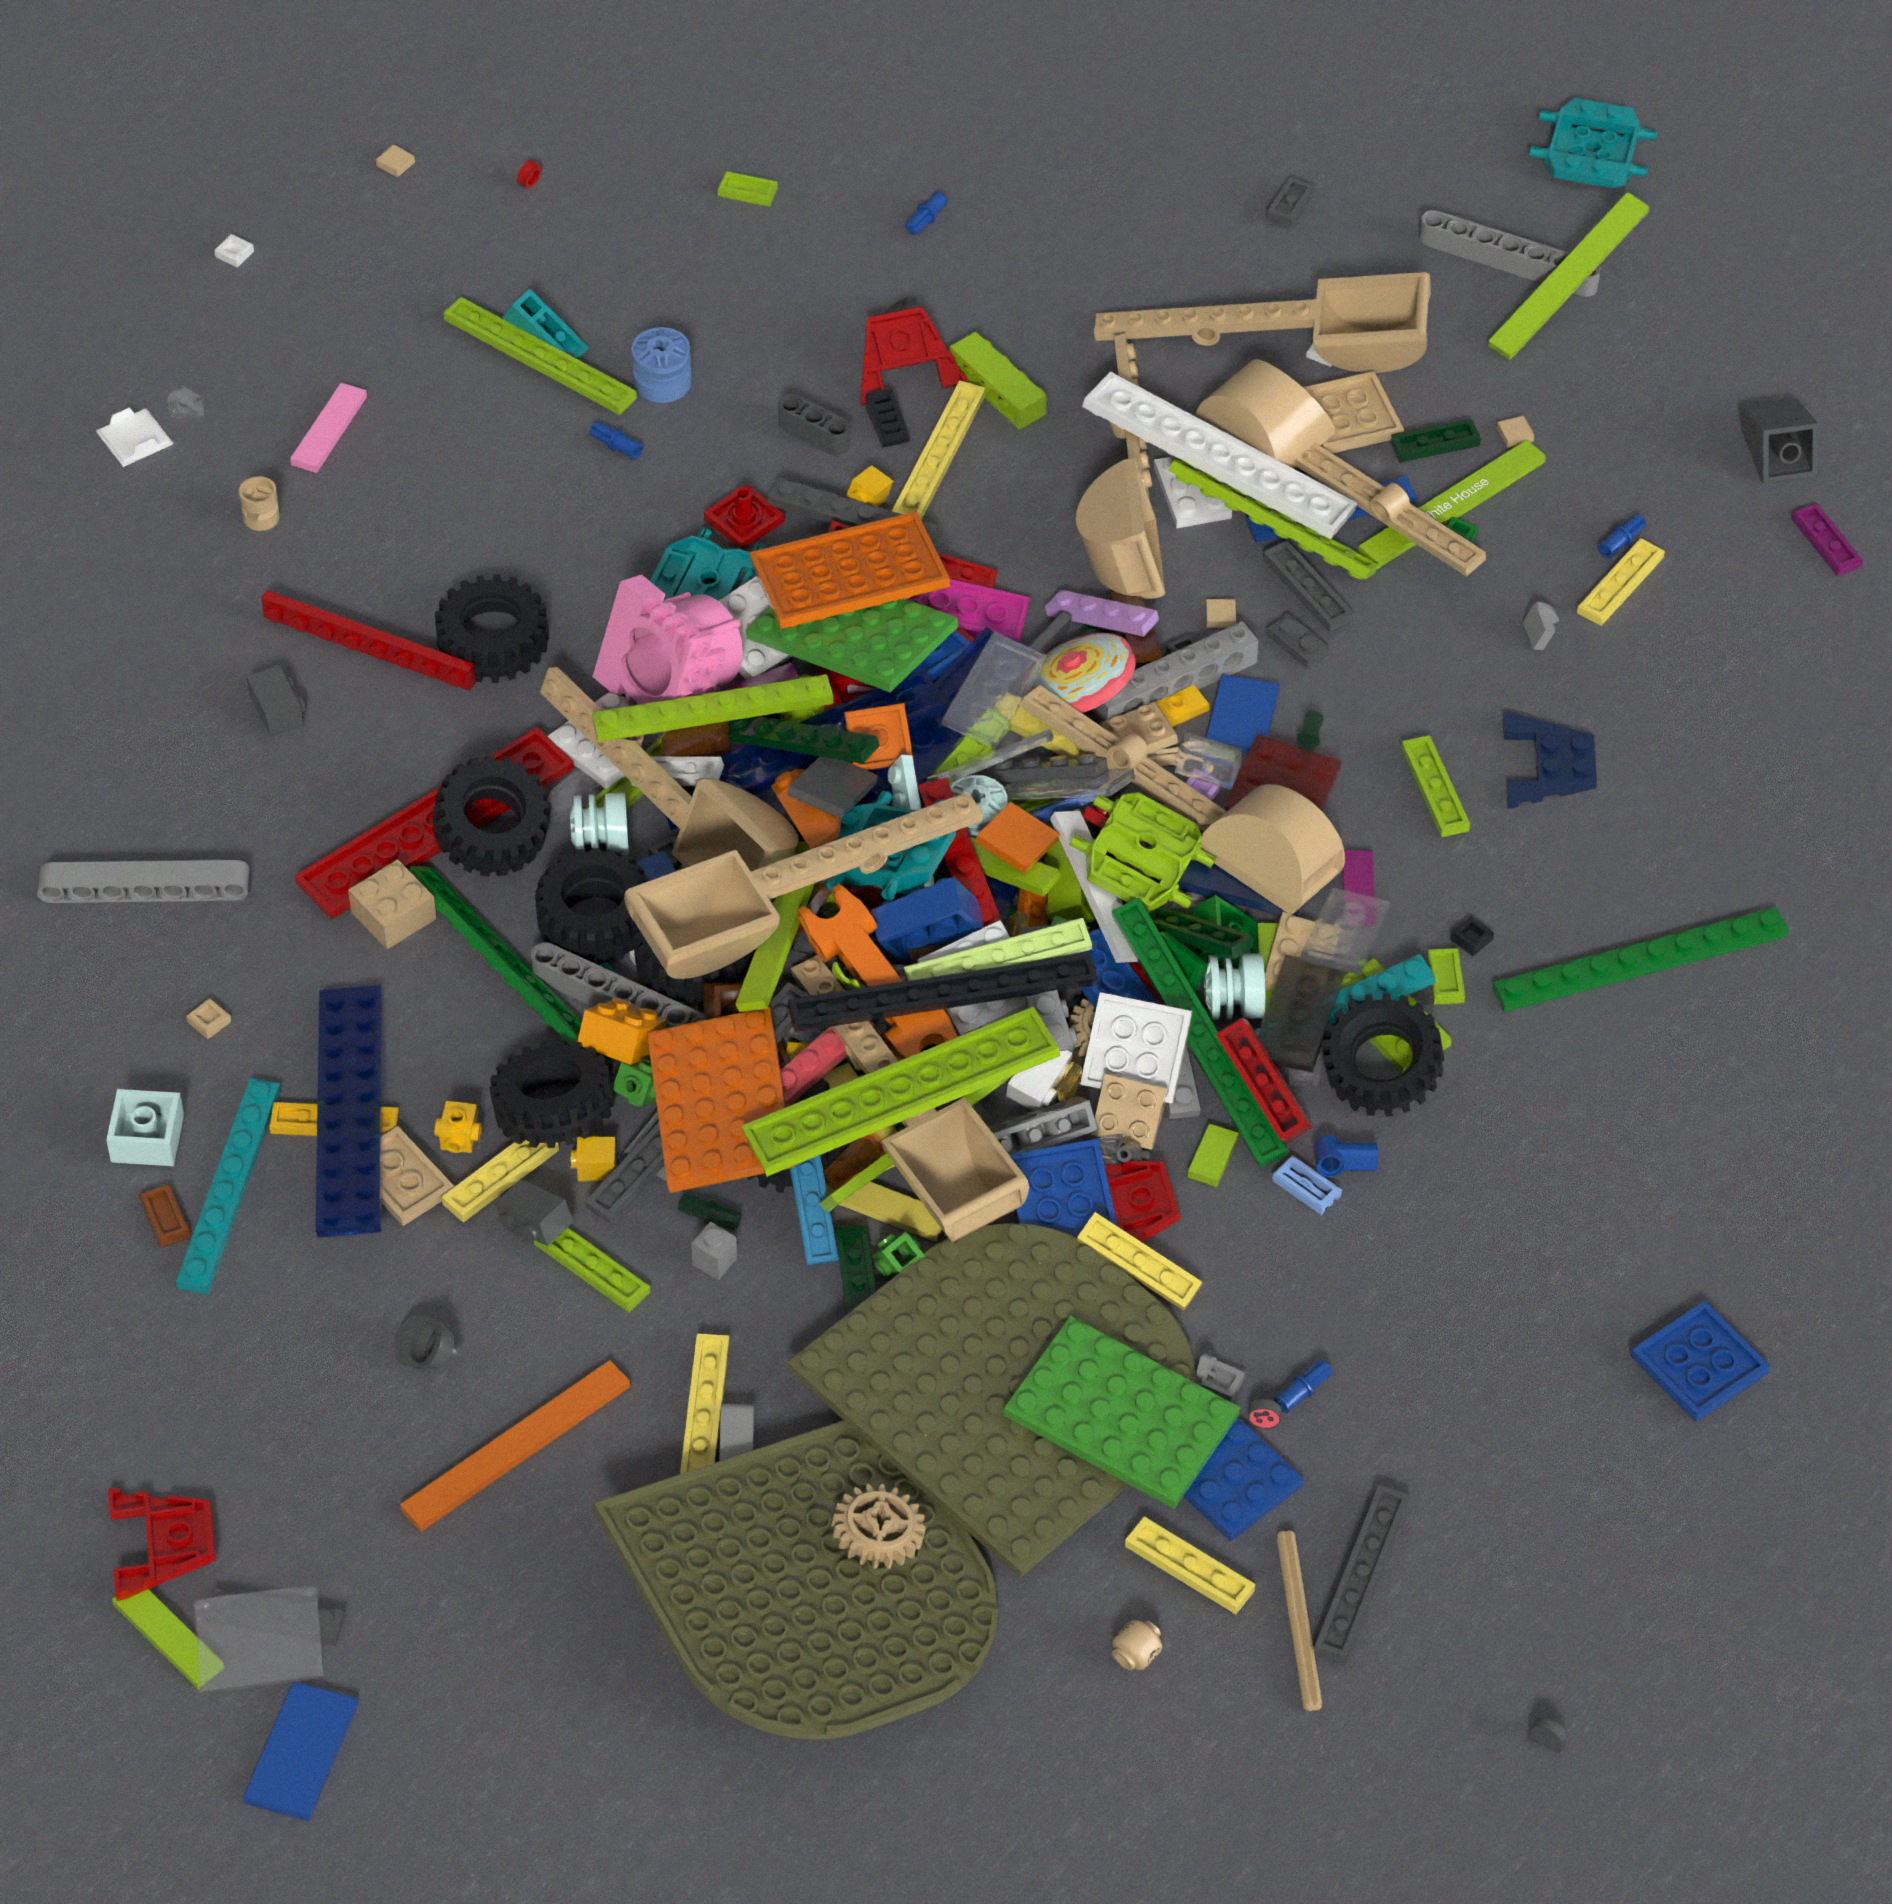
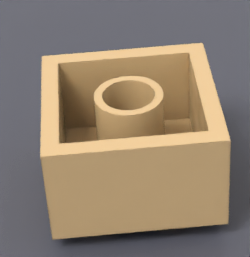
M399 860L394 861L348 890L351 913L386 949L391 948L437 919L434 896Z

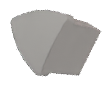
M1536 602L1523 622V627L1534 650H1544L1556 631L1553 624L1559 621L1555 609L1543 602Z
M1203 1354L1196 1371L1195 1383L1232 1403L1245 1380V1372L1218 1361L1214 1356Z

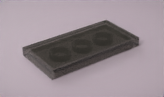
M1285 954L1258 1034V1038L1275 1065L1313 1073L1322 1046V1040H1324L1326 1034L1325 1029L1330 1022L1346 973L1345 966Z

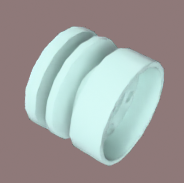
M969 775L959 778L950 785L954 797L969 792L983 812L981 822L966 827L968 835L975 839L977 834L1007 806L1008 795L1004 787L990 777Z
M625 792L605 793L604 805L597 808L593 794H589V808H582L581 795H574V802L570 812L571 839L576 851L583 849V852H585V845L591 844L592 848H599V844H606L607 851L609 849L629 854Z
M1241 954L1238 968L1232 967L1231 959L1223 957L1222 969H1219L1217 955H1208L1207 963L1209 966L1204 975V998L1209 1010L1210 1019H1219L1220 1006H1224L1225 1018L1231 1019L1234 1005L1240 1006V1012L1244 1019L1264 1018L1265 973L1262 954Z

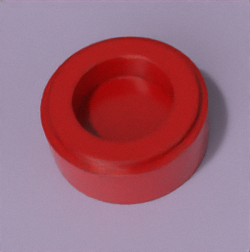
M533 160L527 161L517 175V183L526 189L532 187L541 175V166Z

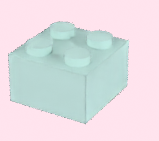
M117 1089L106 1139L112 1163L174 1166L184 1118L180 1093Z

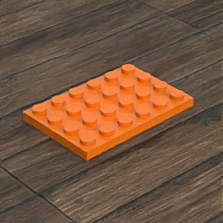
M917 511L749 552L750 562L780 629L795 627L799 624L823 620L827 617L851 613L855 610L879 606L883 603L907 599L911 596L950 587L949 575Z
M770 1007L768 1009L747 1011L647 1032L669 1192L674 1193L765 1174L744 1137L741 1126L786 1108Z

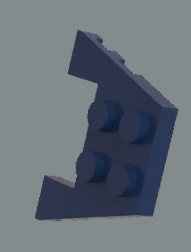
M1511 712L1503 713L1504 740H1534L1537 781L1507 780V808L1519 807V803L1530 800L1532 803L1541 802L1543 797L1559 794L1562 797L1596 788L1597 772L1594 735Z

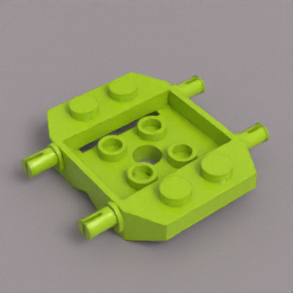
M1139 792L1122 794L1120 799L1117 798L1115 802L1099 793L1093 805L1109 813L1110 817L1096 840L1093 839L1091 843L1074 834L1069 843V846L1078 849L1087 856V881L1128 903L1139 898L1147 912L1166 904L1168 901H1173L1188 910L1194 898L1178 891L1179 885L1177 884L1191 860H1197L1211 869L1217 858L1201 849L1202 844L1200 843L1203 837L1198 825ZM1140 841L1148 842L1153 849L1144 848L1141 846ZM1107 851L1115 855L1117 860L1107 856ZM1120 862L1130 863L1131 865L1141 869L1146 876L1142 875L1141 873L1131 869L1130 867ZM1148 877H1155L1161 880V882L1157 883Z

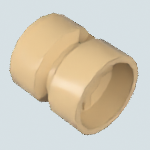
M256 476L246 479L239 488L243 522L248 528L256 531L273 528L280 519L276 485L267 477Z

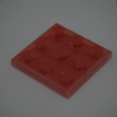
M1257 734L1225 804V810L1228 811L1256 787L1274 784L1301 794L1322 811L1341 769V761Z

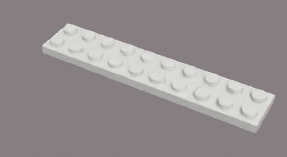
M1109 372L1084 399L1082 407L1093 414L1114 423L1119 428L1129 431L1145 442L1161 448L1168 454L1176 456L1191 464L1194 468L1206 472L1217 480L1236 488L1243 494L1251 496L1264 503L1267 507L1281 512L1292 520L1311 528L1329 539H1332L1354 513L1358 504L1112 372Z

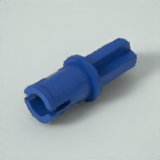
M934 192L925 204L918 206L917 212L905 226L909 234H919L928 223L931 224L936 220V215L948 203L944 194Z
M600 421L594 422L591 425L590 435L607 444L610 450L614 451L616 449L633 460H636L641 455L643 444L624 435L621 429L614 430Z
M1636 514L1622 526H1616L1613 529V533L1599 543L1598 550L1602 556L1608 559L1612 558L1617 551L1632 543V538L1646 526V521L1642 515Z
M1323 1360L1317 1361L1301 1376L1296 1375L1293 1378L1294 1382L1279 1395H1276L1274 1401L1280 1405L1284 1413H1289L1306 1396L1311 1397L1314 1395L1313 1390L1332 1375L1333 1371L1330 1365Z

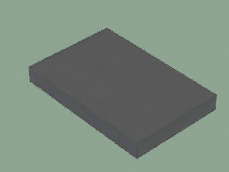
M819 757L789 786L787 795L841 819L876 785L878 775L844 760Z

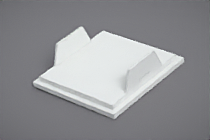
M130 407L111 416L110 425L96 430V433L122 467L173 445L171 439L146 408L136 413Z

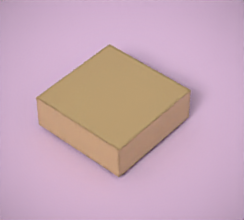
M394 144L376 159L377 167L397 178L415 163L414 155Z
M1524 416L1497 422V430L1507 448L1515 447L1525 440H1528L1530 443L1534 441V434Z
M1206 599L1207 628H1229L1236 624L1235 599Z
M210 998L186 1016L187 1022L207 1039L231 1022L230 1015Z

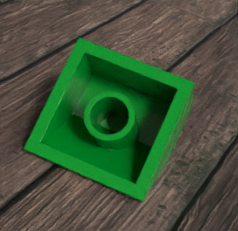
M1214 895L1188 911L1191 916L1252 935L1253 947L1242 954L1258 953L1257 921L1220 897ZM1190 945V950L1206 963L1208 955H1217L1219 969H1222V955L1203 951L1198 947ZM1240 956L1231 959L1233 968H1238Z

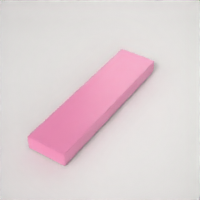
M340 383L290 458L292 466L314 473L319 471L366 400V390Z

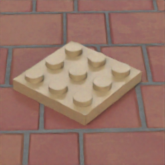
M1375 371L1303 387L1320 404L1334 424L1335 434L1321 445V447L1332 454L1391 440V435L1404 432V428Z

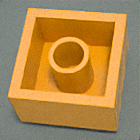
M613 998L611 1001L598 1003L597 1006L585 1009L577 1042L582 1043L584 1048L591 1046L597 1053L633 1065L640 1062L641 1059L650 1058L647 1032L665 1029L667 1020L658 1017L657 1012L647 1008L637 1009L631 1007L630 1002L627 1000Z

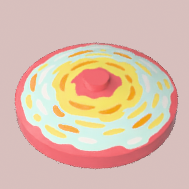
M1094 633L1073 638L1049 650L1031 666L1022 682V695L1025 697L1041 685L1079 712H1087L1111 699L1128 683L1135 670V655L1129 643L1121 636L1115 634Z

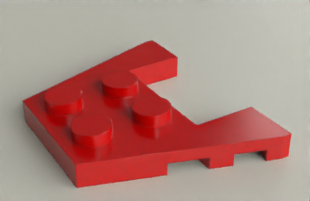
M922 307L867 318L860 392L861 406L866 405L867 393L884 389L880 372L935 362L941 389L955 387L959 380L967 382V377L960 371L955 363V358L950 351L948 352L940 339V334Z
M1164 1161L1123 1162V1165H1105L1104 1162L1115 1217L1120 1229L1140 1242H1144L1181 1220Z
M108 1489L111 1521L145 1516L149 1563L113 1569L117 1601L129 1598L216 1561L210 1500L168 1495V1498L165 1499L149 1497L148 1492L137 1491L135 1495L121 1493V1489Z

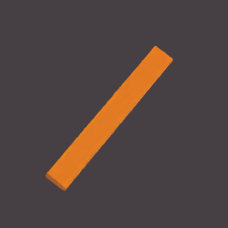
M609 1360L401 1503V1511L420 1532L424 1531L631 1387L630 1380Z

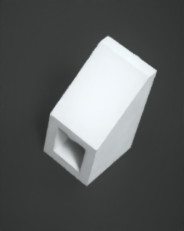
M1068 1050L1060 1051L1061 1056L1013 1075L1008 1083L1006 1096L1032 1111L1042 1109L1044 1105L1050 1106L1058 1092L1055 1090L1056 1086L1060 1081L1065 1083L1074 1066L1070 1065L1072 1053Z

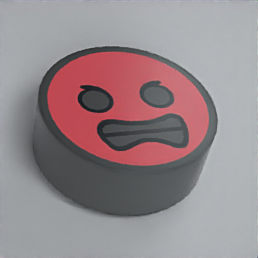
M1259 1399L1250 1404L1248 1420L1258 1428H1274L1281 1422L1282 1409L1279 1404L1272 1400Z

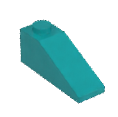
M531 289L513 303L502 318L576 359H579L589 349Z

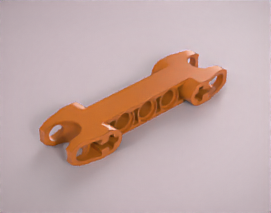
M838 883L832 887V895L840 909L835 917L829 919L819 918L805 906L797 910V917L808 937L809 943L821 960L827 962L837 955L859 985L863 984L865 987L903 982L868 936L877 930L874 918L864 904L841 884ZM944 1009L885 1018L892 1028L882 1034L885 1044L898 1061L920 1053L927 1045H940L958 1037L951 1019Z

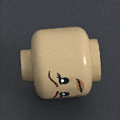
M1131 1620L1113 1638L1112 1646L1114 1650L1112 1655L1123 1668L1129 1671L1133 1669L1144 1670L1162 1650V1643L1159 1638L1161 1632L1150 1621Z

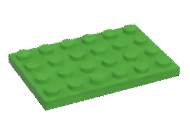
M899 599L883 603L879 606H871L855 610L851 613H843L827 617L823 620H815L799 624L795 627L780 629L771 607H769L746 629V637L751 641L891 692L958 628V619L955 616L911 600Z
M1070 1316L1006 1404L1003 1416L1175 1509L1238 1418L1241 1408Z

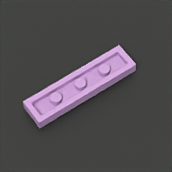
M1060 590L1045 606L1047 616L1057 617L1061 612H1065L1072 617L1071 621L1143 637L1159 620L1157 610Z

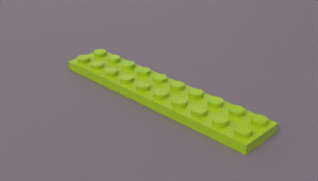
M1033 1006L741 1126L743 1135L767 1177L1061 1056L1060 1050Z

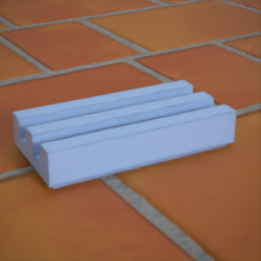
M1294 1155L1272 1175V1181L1320 1215L1325 1212L1326 1207H1330L1333 1204L1334 1199L1337 1200L1341 1197L1342 1189ZM1292 1167L1294 1170L1299 1172L1304 1177H1300L1298 1174L1290 1170V1168ZM1312 1182H1313L1315 1185H1317L1318 1187H1320L1322 1190H1324L1325 1192H1327L1328 1194L1326 1195V1194H1324L1323 1192H1321L1319 1189H1317L1316 1187H1314V1186L1312 1185Z

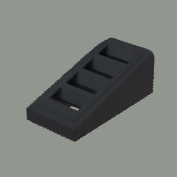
M892 388L867 393L866 410L882 448L910 442V437ZM897 429H898V432H894V433H890V434H885V432H889V431H893V430H897Z

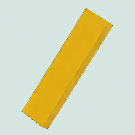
M274 1102L269 1128L270 1134L378 1139L398 1126L400 1113L398 1107Z

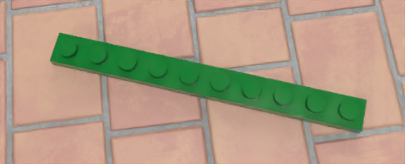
M411 866L409 871L434 896L435 910L443 914L450 921V926L468 940L470 947L479 951L487 959L486 963L505 978L504 981L507 985L516 989L523 996V1001L542 1016L541 1018L544 1023L553 1027L561 1035V1040H565V1043L569 1046L577 1042L582 1024L578 1016L432 867ZM602 1054L606 1065H610L613 1058Z
M1137 898L1112 910L1114 921L1165 1006L1193 1012L1186 1044L1259 1169L1288 1155V1150L1284 1143L1279 1139L1217 1038V1029L1141 900Z
M1773 907L1494 981L1492 989L1503 1012H1508L1785 938L1788 936L1789 928L1778 908Z

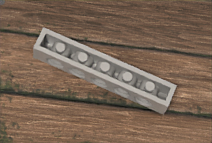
M1243 621L1134 670L1128 683L1111 699L1092 709V713L1102 723L1115 716L1135 710L1140 706L1166 698L1192 685H1195L1198 690L1221 680L1222 674L1232 675L1256 664L1259 640Z
M1079 1096L988 1127L1008 1154L1051 1147L1098 1130L1090 1101Z

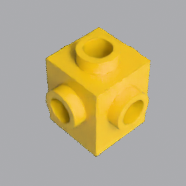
M446 1101L442 1118L436 1119L434 1130L435 1136L439 1137L440 1148L452 1153H472L474 1142L480 1141L482 1133V1123H479L477 1104Z

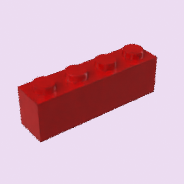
M1241 1018L1216 1034L1282 1142L1288 1144L1313 1128V1125L1249 1021Z

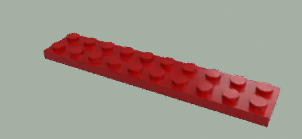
M538 727L490 755L494 756L495 760L502 761L504 757L511 759V764L518 766L521 763L526 766L529 775L535 773L540 779L539 787H547L574 770L573 761ZM441 786L296 874V884L332 920L351 908L348 890L396 860H399L409 870L411 866H419L442 852L438 846L439 839L434 838V823L432 822L436 796ZM483 799L469 804L463 811L468 821L479 829L511 808L500 801Z

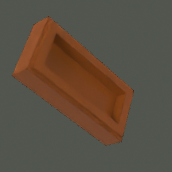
M169 1184L139 1194L140 1202L160 1249L191 1238L188 1226Z

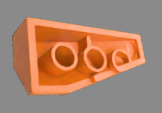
M794 769L791 772H784L777 777L771 787L810 849L830 843L839 837L842 818L840 819L787 795L789 786L805 770Z

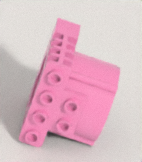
M642 574L620 581L592 677L612 694H626L625 701L629 705H640L714 693L720 690V686L731 682L739 672L743 651L741 636L738 630L740 621L733 619L725 606L710 596H691L689 592L664 600L665 593Z

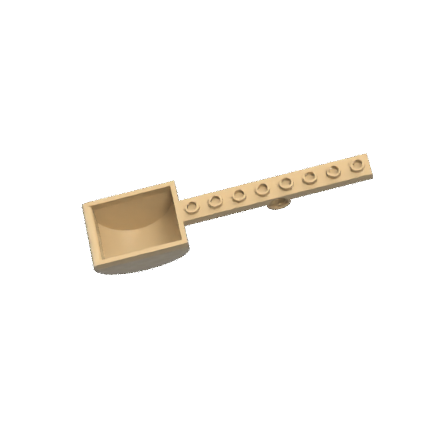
M1426 272L1318 279L1317 297L1311 300L1096 313L1094 336L1096 341L1114 340V336L1124 333L1126 339L1192 335L1193 340L1197 344L1211 346L1219 341L1220 333L1314 327V348L1318 355L1331 365L1360 373L1375 371V373L1390 372L1415 363L1426 351L1427 312L1431 293L1430 275Z
M1125 333L1114 336L1118 375L1140 387L1138 379H1135L1139 377L1136 362L1132 361L1137 359L1133 343L1128 344ZM1109 421L1114 436L1121 439L1126 438L1128 459L1120 461L1102 473L1084 493L1076 512L1077 529L1092 571L1103 585L1124 595L1145 599L1159 598L1165 594L1157 520L1148 492V487L1152 486L1150 472L1146 470L1150 468V462L1147 452L1143 451L1148 449V445L1140 437L1119 428Z
M1251 360L1198 407L1195 417L1293 469L1298 467L1332 490L1357 502L1358 507L1466 577L1486 560L1485 551L1410 504L1407 493L1399 485L1390 483L1387 487H1384L1321 447L1325 441L1335 434L1332 420L1320 404L1302 386L1273 365L1262 360Z
M558 667L548 668L540 693L680 828L671 854L685 868L733 850L738 851L750 871L794 856L799 842L795 829L778 811L756 796L731 784L709 778L698 780L693 796H691L641 748L644 739L643 735L598 742L592 722V712L603 710ZM776 897L773 898V899H770V902L773 903V902L775 901Z
M1041 685L1023 697L1020 705L1021 708L1089 754H1095L1096 758L1106 757L1108 767L1176 813L1196 823L1199 829L1204 831L1202 834L1203 839L1200 843L1202 844L1201 849L1217 857L1214 862L1216 865L1288 914L1295 913L1343 870L1345 853L1336 829L1325 814L1301 794L1280 785L1265 784L1253 789L1226 811L1147 758L1148 748L1140 736L1130 733L1119 739Z
M969 792L753 871L749 870L738 851L733 850L629 888L624 895L625 905L631 918L670 977L675 979L698 977L721 969L755 950L774 933L779 925L780 915L770 902V899L857 867L864 874L873 873L886 863L889 855L981 822L983 812Z
M818 955L791 968L793 978L802 990L810 996L845 991ZM869 1021L831 1027L844 1044L846 1054L857 1070L862 1069L865 1074H869L898 1062ZM966 1098L939 1111L933 1108L901 1121L906 1127L905 1129L881 1140L884 1151L952 1243L1018 1209L1027 1199L1029 1192L1027 1178Z

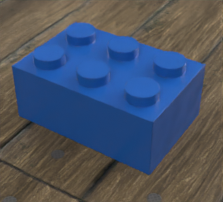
M954 877L940 879L932 886L913 890L907 896L883 902L880 907L870 910L877 924L875 933L878 943L902 964L937 951L985 928L978 899Z

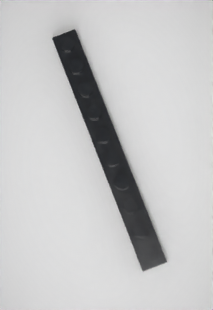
M1090 953L788 999L787 1007L794 1031L800 1032L1024 997L1053 990L1062 991L1094 986L1097 984L1098 977Z

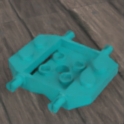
M1574 98L1562 107L1560 112L1557 111L1556 113L1541 109L1539 121L1555 123V131L1550 148L1547 147L1546 149L1531 145L1529 157L1545 159L1544 164H1547L1546 171L1554 178L1607 188L1626 185L1630 175L1647 178L1649 167L1633 165L1631 163L1636 144L1639 143L1640 139L1656 142L1658 130L1642 128L1633 108ZM1572 124L1581 125L1578 127H1571ZM1588 127L1597 128V129H1603V130H1608V131H1604V132L1592 131V130H1590ZM1615 132L1624 133V136L1617 135ZM1588 149H1594L1597 152H1590Z
M702 528L698 537L691 535L667 546L650 582L665 593L664 600L689 592L691 596L707 595L719 601L733 591L743 570H747L740 586L757 576L750 562L749 552L741 549L721 548L714 542L709 541L712 536L711 530ZM756 543L752 552L765 549L766 547L762 544L759 547V543ZM707 578L716 580L713 584L702 583Z
M882 791L875 803L854 806L842 818L839 837L833 841L917 810L888 806L893 796L888 791L886 793ZM937 799V800L935 801V804H936V803H939V802H941V801H940L939 799ZM956 831L889 855L886 863L873 873L864 874L857 867L832 876L826 886L829 890L833 891L832 887L838 883L853 886L875 884L883 889L882 897L890 901L894 899L896 893L908 894L931 879L955 838Z

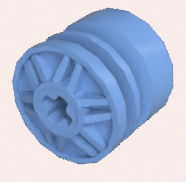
M658 327L648 329L634 339L631 347L633 383L636 392L642 398L657 403L673 402L683 397L690 390L692 383L691 350L688 339L681 332L672 328Z

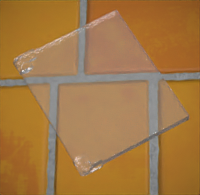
M312 1584L194 1600L201 1694L324 1678L318 1608L319 1590L317 1585Z

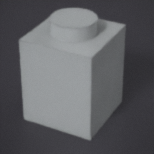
M712 1222L691 1243L693 1266L717 1280L737 1260L736 1236Z

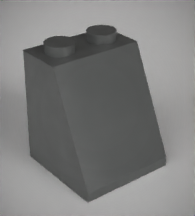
M1797 398L1742 406V433L1762 483L1818 476V422Z

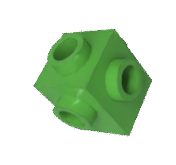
M641 1059L640 1062L633 1065L621 1062L612 1090L626 1097L630 1104L638 1107L656 1102L651 1060Z
M891 1232L877 1243L880 1249L872 1254L877 1260L875 1266L879 1272L886 1278L890 1277L891 1279L911 1263L926 1257L921 1251L918 1241L907 1232L896 1236ZM891 1252L897 1253L898 1258H899L898 1261H897L896 1258L892 1255Z

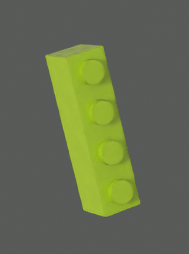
M974 332L949 346V351L955 358V363L967 377V383L985 387V399L1019 430L1046 415L1047 397L1043 389L1034 385L1024 372L1014 367L1009 359L993 348L987 339Z
M1080 809L1073 810L1080 811L1083 816V812ZM1083 817L1093 838V826L1089 820ZM1051 820L1047 821V826L1054 829ZM1058 839L1047 851V855L1044 858L1045 864L1059 869L1061 876L1048 891V903L1045 904L1046 914L1051 921H1053L1055 916L1071 920L1083 918L1085 923L1095 921L1094 913Z

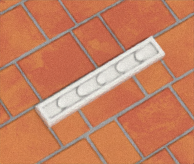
M1054 812L1050 820L1055 831L1060 833L1059 840L1116 963L1138 962L1112 917V910L1122 906V900L1087 881V856L1078 849L1069 846L1074 834L1090 843L1093 840L1081 812Z

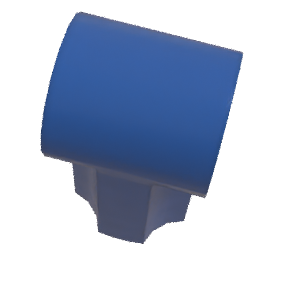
M1328 1135L1318 1138L1313 1145L1317 1171L1324 1177H1335L1343 1171L1377 1170V1143H1341L1335 1136Z

